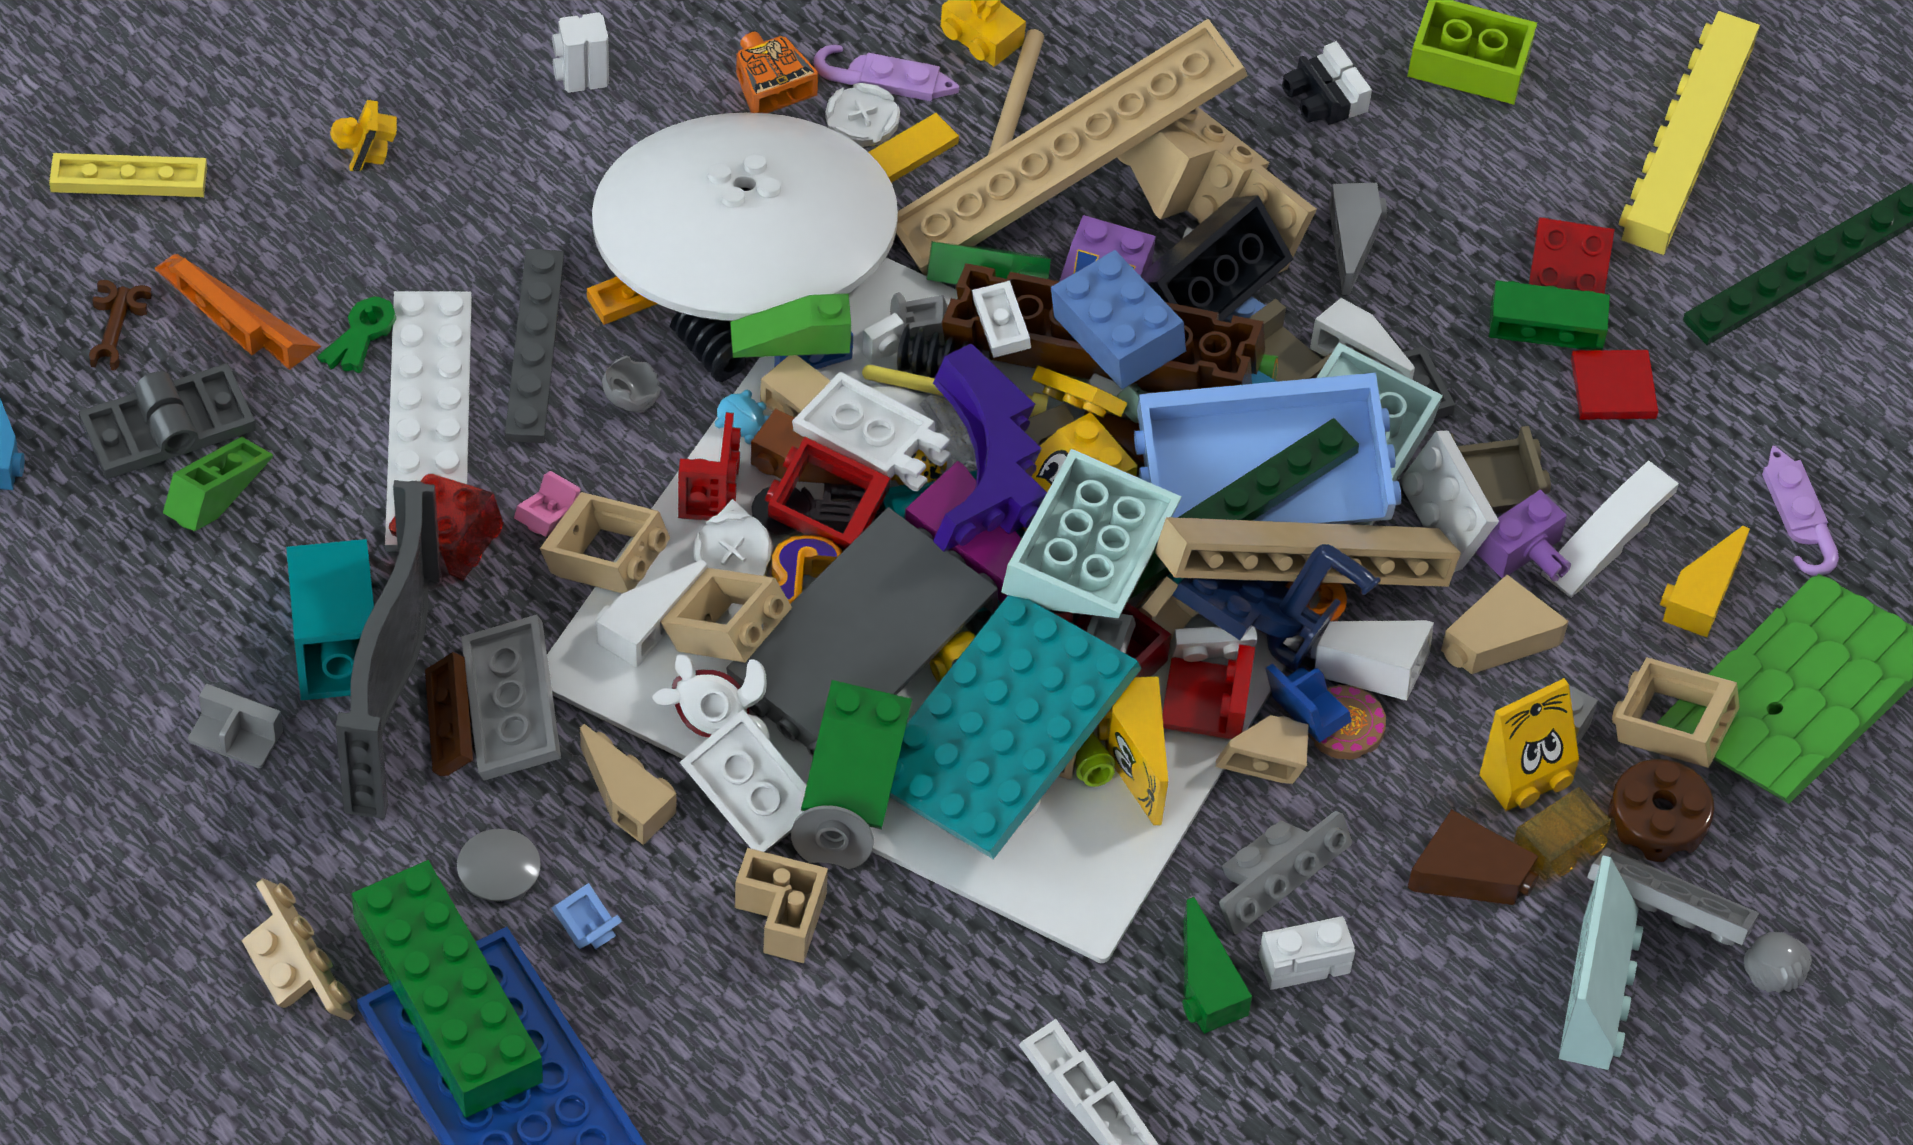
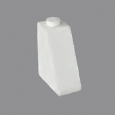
M1427 620L1330 621L1323 635L1319 636L1313 644L1311 658L1316 659L1315 668L1323 672L1325 679L1407 701L1429 656L1434 622Z

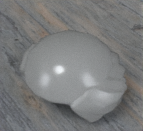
M624 356L607 368L602 378V388L606 398L614 406L631 412L643 413L653 406L660 396L661 388L659 387L660 381L657 379V373L653 372L654 369L649 363L634 362L630 356Z
M1768 932L1759 936L1744 955V968L1749 974L1751 981L1756 987L1766 990L1768 993L1772 991L1780 993L1783 990L1790 992L1792 989L1802 986L1810 971L1812 962L1810 951L1806 945L1783 932Z

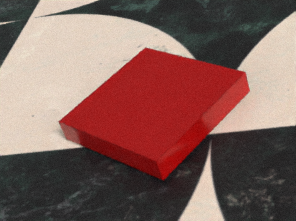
M1648 350L1572 351L1571 363L1580 420L1657 418L1658 406Z

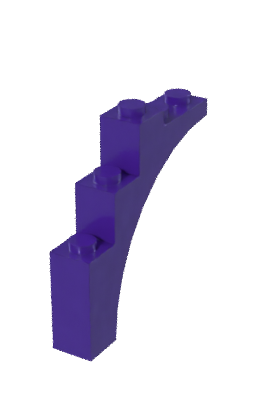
M969 344L944 357L933 382L935 387L952 404L964 423L974 447L977 466L974 491L964 502L945 514L933 540L943 552L958 544L964 546L976 535L985 530L991 532L999 525L1008 534L1022 527L1028 528L1047 494L1031 477L1036 470L1035 462L1042 448L1025 433L1030 425L1028 419L1035 403L974 345Z

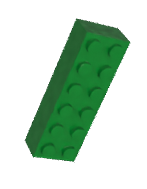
M429 860L351 893L353 915L357 926L465 1118L543 1083L542 1057Z

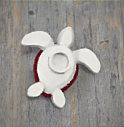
M679 654L675 662V669L679 676L673 680L672 689L662 688L653 695V700L658 705H675L684 724L700 736L709 738L741 710H744L767 739H770V731L767 725L757 716L749 714V707L755 705L763 698L767 687L764 667L755 659L749 660L745 681L741 687L735 679L723 672L704 669L695 670L693 661L689 656Z

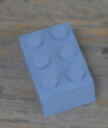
M1116 250L1051 287L1054 317L1121 389L1186 352L1184 321Z

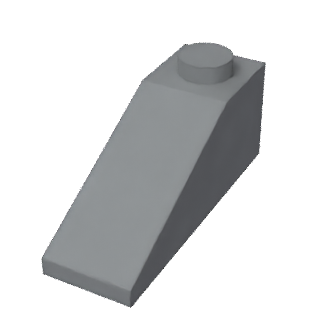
M1377 183L1332 184L1329 212L1342 295H1350L1376 239L1380 220H1386V199L1379 197Z

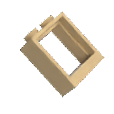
M581 492L540 547V550L552 574L560 578L625 593L634 589L640 580L645 577L649 567L659 553L665 549L670 536L660 512L657 510ZM600 529L634 537L617 562L583 554Z
M707 568L660 623L678 652L745 663L792 609V606L774 577ZM732 603L743 605L727 625L716 623Z
M1646 657L1639 672L1634 671L1631 675L1628 693L1624 701H1618L1613 711L1612 723L1616 725L1618 742L1709 768L1740 708L1737 682ZM1655 692L1707 707L1693 734L1641 720Z

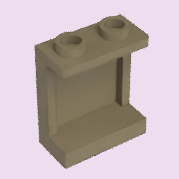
M1529 426L1520 427L1519 435L1516 439L1457 446L1495 514L1509 511L1540 489L1545 494L1550 493L1551 481L1547 470H1542L1540 464V443L1538 439L1532 438Z

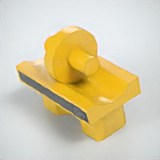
M367 100L358 122L355 118L349 117L340 118L333 123L330 131L332 140L340 149H352L354 151L349 171H361L365 162L384 164L388 151L387 141L393 142L396 136L397 117L378 113V101Z

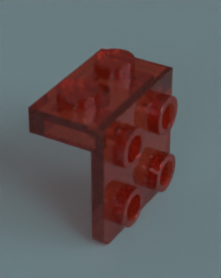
M427 474L420 482L435 485L439 550L442 553L449 575L464 581L472 568L478 565L482 554L491 541L500 534L504 525L493 492L435 474ZM394 517L389 523V530L393 536L397 537L396 520Z

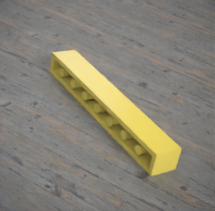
M1718 11L1713 24H1705L1699 40V44H1702L1703 47L1701 50L1694 49L1688 64V69L1692 70L1690 75L1683 74L1676 94L1681 97L1679 101L1672 99L1665 117L1669 124L1667 127L1661 125L1655 138L1654 146L1658 147L1656 153L1649 151L1642 169V172L1646 173L1645 179L1637 178L1630 197V199L1635 200L1633 206L1626 204L1619 221V226L1625 227L1622 241L1662 255L1665 254L1752 53L1760 27L1759 24Z

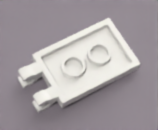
M839 372L792 420L793 431L799 435L807 437L890 477V479L896 474L908 488L914 491H919L927 482V478L920 475L926 469V465L919 459L911 458L918 449L932 463L938 466H942L951 457V453L944 450L950 443V439L941 433H935L934 420L842 372Z

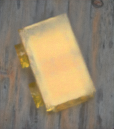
M1577 787L1517 827L1513 843L1538 856L1534 871L1546 881L1555 874L1559 877L1566 875L1574 868L1577 859L1586 853L1593 856L1601 851L1608 842L1607 834L1612 820L1580 787Z

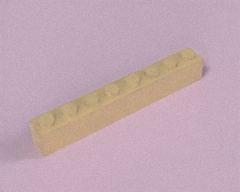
M1166 517L1155 549L1156 555L1175 578L1294 582L1312 552L1319 545L1329 544L1362 565L1375 578L1379 577L1381 581L1378 584L1449 587L1461 554L1439 528ZM1332 567L1323 580V583L1355 584Z

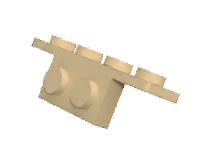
M262 878L256 883V886L273 915L241 941L278 1006L286 1008L314 987L329 1013L350 1020L355 1016L349 1004L351 996L345 986L337 981L330 971L333 967L330 958L313 941V928L296 911L293 905L296 903L294 895L284 884L279 883L277 885Z

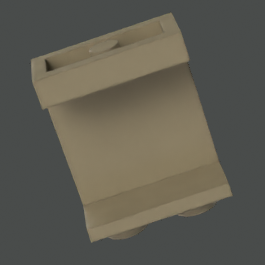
M1274 299L1249 318L1264 321V354L1278 356V382L1317 378L1332 352L1321 359L1283 327L1286 307Z

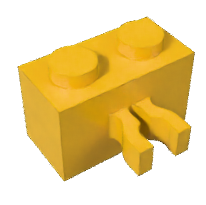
M948 0L942 5L940 27L949 39L958 40L968 47L971 54L977 60H985L995 67L1023 45L1026 21L1003 5L1001 0Z

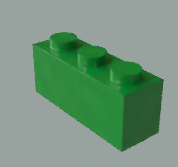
M1496 280L1491 299L1488 337L1583 350H1603L1608 332L1610 294Z

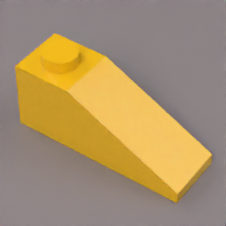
M1741 526L1681 570L1675 585L1667 584L1660 602V606L1666 608L1663 622L1708 638L1743 552L1750 528Z

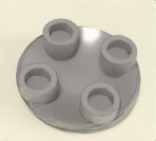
M491 829L473 836L462 847L457 859V872L462 887L467 892L488 901L515 902L522 899L526 892L535 884L541 866L540 856L535 845L524 835L508 829Z

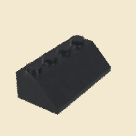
M1259 196L1235 197L1226 201L1140 276L1164 302L1218 312L1219 321H1223L1294 258Z

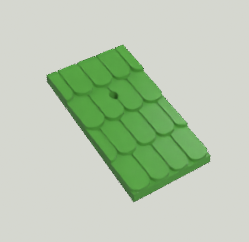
M1820 574L1811 577L1780 609L1776 608L1736 650L1729 652L1708 674L1737 682L1740 707L1713 760L1789 804L1913 687V626L1903 621L1899 616L1872 604L1865 597L1845 589L1828 577ZM1679 699L1657 721V724L1693 734L1707 707Z

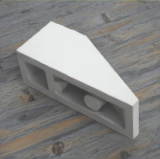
M1340 298L1315 319L1310 349L1326 357L1334 351L1338 343H1341L1413 380L1414 365L1377 319L1369 312Z
M703 560L694 562L622 593L611 606H604L595 622L597 626V644L637 668L666 634L660 621L708 568V563Z

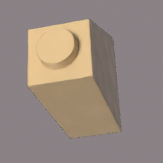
M1506 575L1445 631L1441 651L1450 664L1457 668L1463 667L1470 674H1474L1559 646L1564 640L1568 620L1509 575Z

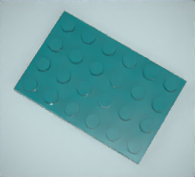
M1008 595L907 723L889 797L994 860L1142 668L1139 662L1035 602Z

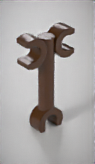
M100 280L97 283L98 292L108 293L109 295L107 297L93 296V307L103 311L111 309L101 344L94 346L90 350V365L96 368L98 359L107 356L110 357L111 370H116L120 364L119 353L116 347L127 309L135 315H147V304L138 303L136 300L140 298L151 299L152 290L145 285H138L131 289L124 286L117 288L109 280Z

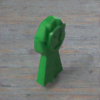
M373 296L355 304L348 315L351 328L317 356L318 361L327 363L330 370L334 369L341 361L343 371L354 370L356 373L362 371L370 341L382 335L387 336L396 321L393 305L389 300Z

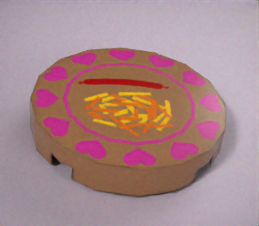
M1338 685L1327 688L1349 710L1352 722L1320 743L1308 733V737L1310 735L1314 745L1321 752L1331 757L1348 760L1361 758V755L1367 754L1369 751L1371 753L1377 749L1386 729V715L1381 703L1369 692L1355 686Z

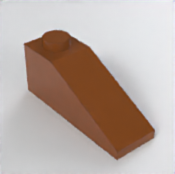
M775 408L752 439L751 465L755 466L762 473L774 475L780 479L783 478L787 470L783 467V463L789 450L793 445L799 448L804 438L793 431L792 420L794 417ZM810 462L807 463L798 482L855 485Z

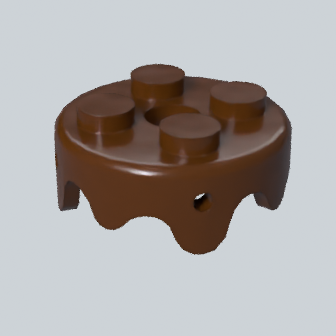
M1651 759L1631 766L1620 776L1615 784L1609 803L1608 818H1614L1621 842L1636 846L1642 850L1647 860L1664 862L1675 852L1685 850L1688 853H1692L1699 847L1709 832L1715 811L1714 799L1707 783L1693 769L1668 759ZM1658 798L1666 799L1671 802L1674 808L1668 811L1660 810L1653 804V800Z

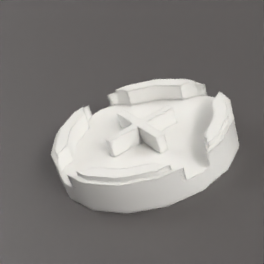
M858 83L853 84V88L846 90L843 87L831 96L827 103L825 118L829 129L839 132L861 147L878 145L890 139L898 128L900 109L899 106L897 107L894 97L889 91L877 85Z
M727 511L713 516L705 523L706 525L702 528L701 532H698L694 540L693 549L695 562L703 560L708 563V568L766 576L772 564L774 546L770 533L758 519L744 512Z

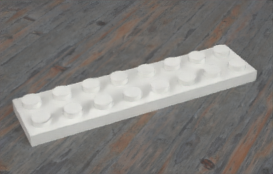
M394 291L393 308L396 321L392 332L386 552H398L393 484L394 480L407 482L420 481L425 484L435 485L439 552H466L472 293L455 291Z

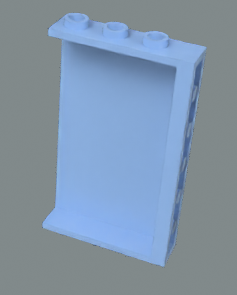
M1376 373L1139 394L1137 413L1140 431H1134L1136 455L1143 454L1145 467L1139 468V478L1182 496L1172 516L1174 518H1178L1333 418L1359 443L1358 453L1253 521L1348 524L1391 520L1395 506L1401 504L1399 481H1392L1391 468H1395L1396 464L1395 450L1393 444L1387 445L1385 432L1390 431L1389 412L1387 408H1381Z

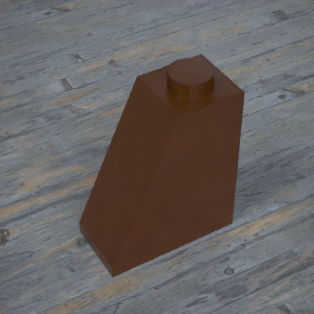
M1451 809L1413 866L1407 888L1419 893L1514 905L1521 893L1529 896L1539 878V874L1534 872L1538 856Z

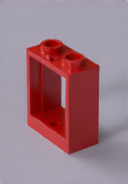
M804 437L799 448L793 445L789 450L783 463V467L787 470L781 482L776 479L772 482L765 501L769 502L768 517L805 535L821 536L832 540L844 551L873 522L889 492L890 477ZM808 462L866 489L843 534L785 506Z

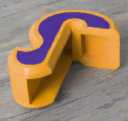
M815 535L792 536L779 543L773 552L771 577L776 578L791 604L802 593L804 575L817 578L843 551L832 540Z

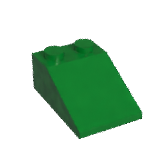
M835 680L831 681L801 811L825 805L842 807L859 815L869 827L882 830L911 708V698Z

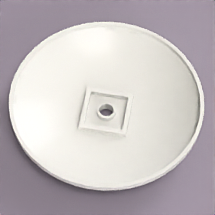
M746 112L710 115L684 121L655 132L629 148L613 163L601 180L594 197L592 220L595 242L602 258L611 271L632 290L648 300L681 313L702 318L735 321L808 295L848 294L865 282L887 257L897 231L898 209L893 185L886 172L864 148L853 140L823 125L785 115ZM741 188H750L751 190L743 191Z

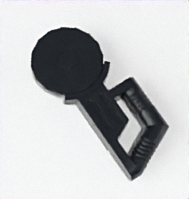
M824 483L823 500H814L807 488L803 487L800 491L795 487L785 506L843 534L855 509L851 502L831 501V499L861 501L866 489L857 485ZM770 487L762 489L755 496L752 503V517L758 519L768 532L772 534L790 535L797 532V530L768 517L769 502L765 501V497ZM882 505L873 522L884 512Z

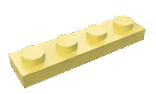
M53 153L49 180L50 191L57 193L204 197L207 161L206 158Z

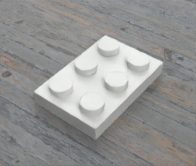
M1448 430L1436 431L1399 480V483L1423 527L1439 528L1461 552L1454 571L1456 572L1465 567L1498 524L1499 520Z
M741 710L679 762L751 849L767 853L791 833L794 821L804 812L801 811L806 784L744 710Z

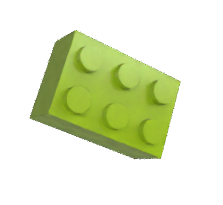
M1428 0L1413 45L1407 77L1514 105L1531 53L1537 22L1453 0Z

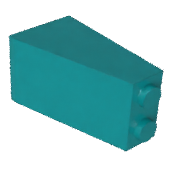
M367 539L288 546L286 550L300 699L311 700L351 696V677L355 653L363 628L374 608Z

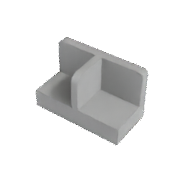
M206 684L199 695L201 715L188 736L189 743L250 766L262 768L283 732L281 711Z

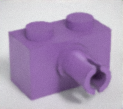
M1540 489L1498 517V524L1478 548L1476 554L1501 578L1510 575L1530 560H1533L1553 582L1558 581L1559 577L1557 574L1562 578L1571 567V563L1553 547L1554 544L1561 540L1567 515Z

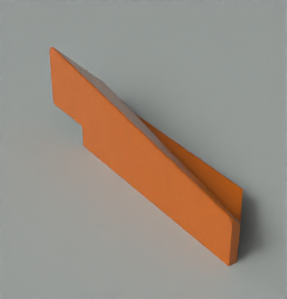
M178 254L172 255L155 267L157 272L251 355H254L264 347L290 370L321 347L317 342Z

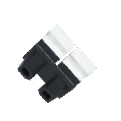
M1337 41L1324 46L1323 54L1309 60L1306 56H1300L1297 69L1284 74L1282 88L1288 97L1292 98L1303 93L1307 94V98L1301 99L1299 107L1301 115L1307 123L1325 119L1328 125L1366 113L1369 109L1372 89L1357 68L1353 67V63Z

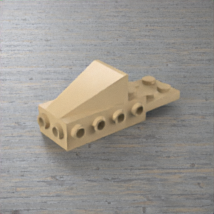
M1199 107L1117 157L1122 163L1131 166L1154 214L1159 219L1188 211L1201 224L1230 198L1258 195L1292 257H1294L1317 210L1266 170L1270 162ZM1290 263L1287 266H1285L1280 272L1287 270Z

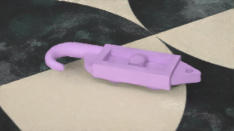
M840 45L825 46L818 50L814 56L813 65L821 77L829 81L849 85L858 83L877 85L891 94L931 102L934 98L959 93V85L941 73L940 66L867 53V55L855 58L848 69L829 66L826 64L825 58L829 54L842 52L843 47Z
M1772 446L1768 465L1764 467L1762 475L1788 535L1793 541L1801 544H1818L1824 561L1819 565L1807 564L1800 556H1795L1793 560L1801 571L1811 576L1829 574L1837 566L1839 560L1838 550L1827 527V518L1801 460L1794 461L1776 446Z

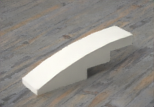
M1648 460L1600 506L1559 551L1571 563L1569 571L1562 578L1557 574L1559 580L1555 582L1544 571L1541 572V575L1572 598L1622 553L1623 546L1649 524L1651 514L1676 493L1679 483Z
M1057 1019L1019 1044L1044 1081L1099 1145H1159L1114 1080L1108 1083L1085 1049L1081 1052L1077 1050Z

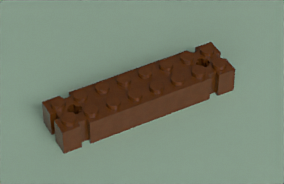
M965 263L956 285L958 299L951 298L942 320L945 342L950 336H953L955 349H959L965 340L969 341V344L974 345L976 348L981 344L984 351H989L990 360L1034 369L1038 365L1060 374L1089 380L1095 373L1112 380L1054 317L1051 287L1060 281L1009 272L1007 279L996 277L995 269ZM1010 281L1030 337L1031 348L993 358L973 300L972 290ZM1165 302L1184 321L1186 352L1132 383H1136L1144 391L1154 393L1252 384V374H1257L1265 353L1264 321L1233 315L1231 323L1219 321L1218 312Z

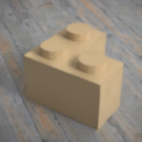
M747 848L735 883V908L768 916L764 927L763 953L804 963L827 895L828 868Z

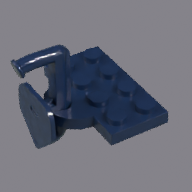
M1322 544L1312 552L1290 589L1286 587L1290 581L1184 578L1172 596L1238 640H1241L1252 626L1266 633L1268 649L1271 655L1278 662L1295 672L1341 604V601L1336 598L1322 616L1307 607L1331 567L1362 589L1360 592L1362 595L1372 590L1381 579L1379 577L1375 578L1366 568L1329 544ZM1299 634L1305 641L1298 652L1285 645L1284 642L1286 638H1292Z

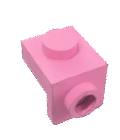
M549 471L544 474L539 492L517 505L514 519L526 525L532 532L547 537L578 497L580 488L556 473Z

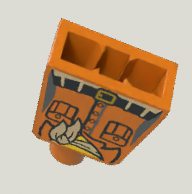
M751 32L741 39L740 45L742 50L737 53L736 74L751 113H770L817 96V70L786 37L779 36L764 42L758 32Z

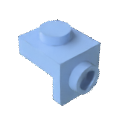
M589 883L551 908L579 949L590 943L594 949L599 948L616 936L612 928L622 922L618 915L610 916Z

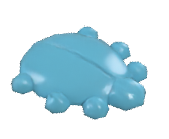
M744 390L740 394H730L721 400L717 408L718 419L714 423L715 427L723 428L726 412L734 413V427L741 428V437L745 438L746 443L751 444L752 439L769 416H764L763 411L766 410V404L764 402L756 403L751 398L752 392Z

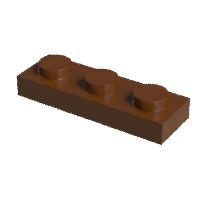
M454 652L425 669L432 771L439 776H449L473 761L465 657Z

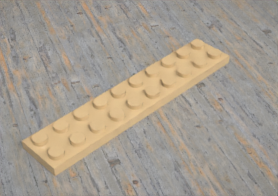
M1207 19L899 210L896 235L921 273L927 276L931 241L965 246L977 245L1248 76L1247 72L1210 20Z

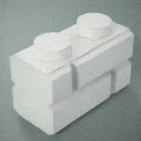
M598 12L584 14L582 18L578 16L560 18V21H558L559 34H552L555 57L559 56V58L553 59L556 81L563 80L564 88L568 93L584 91L586 87H589L590 90L607 87L609 84V44L603 15Z
M1341 916L1263 932L1258 955L1270 990L1326 979L1328 974H1331L1333 977L1350 974L1355 949L1346 921Z

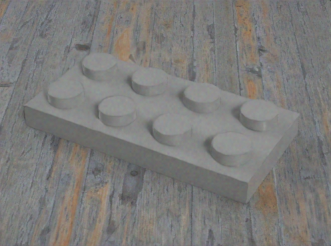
M533 615L462 636L477 767L482 779L485 781L561 759L543 622L539 616Z
M1608 847L1593 862L1587 876L1588 879L1595 881L1602 855L1612 858L1638 907L1651 912H1656L1657 909L1673 915L1672 920L1677 924L1691 929L1699 926L1712 932L1711 937L1726 945L1733 946L1735 942L1742 945L1752 931L1759 915L1754 910Z

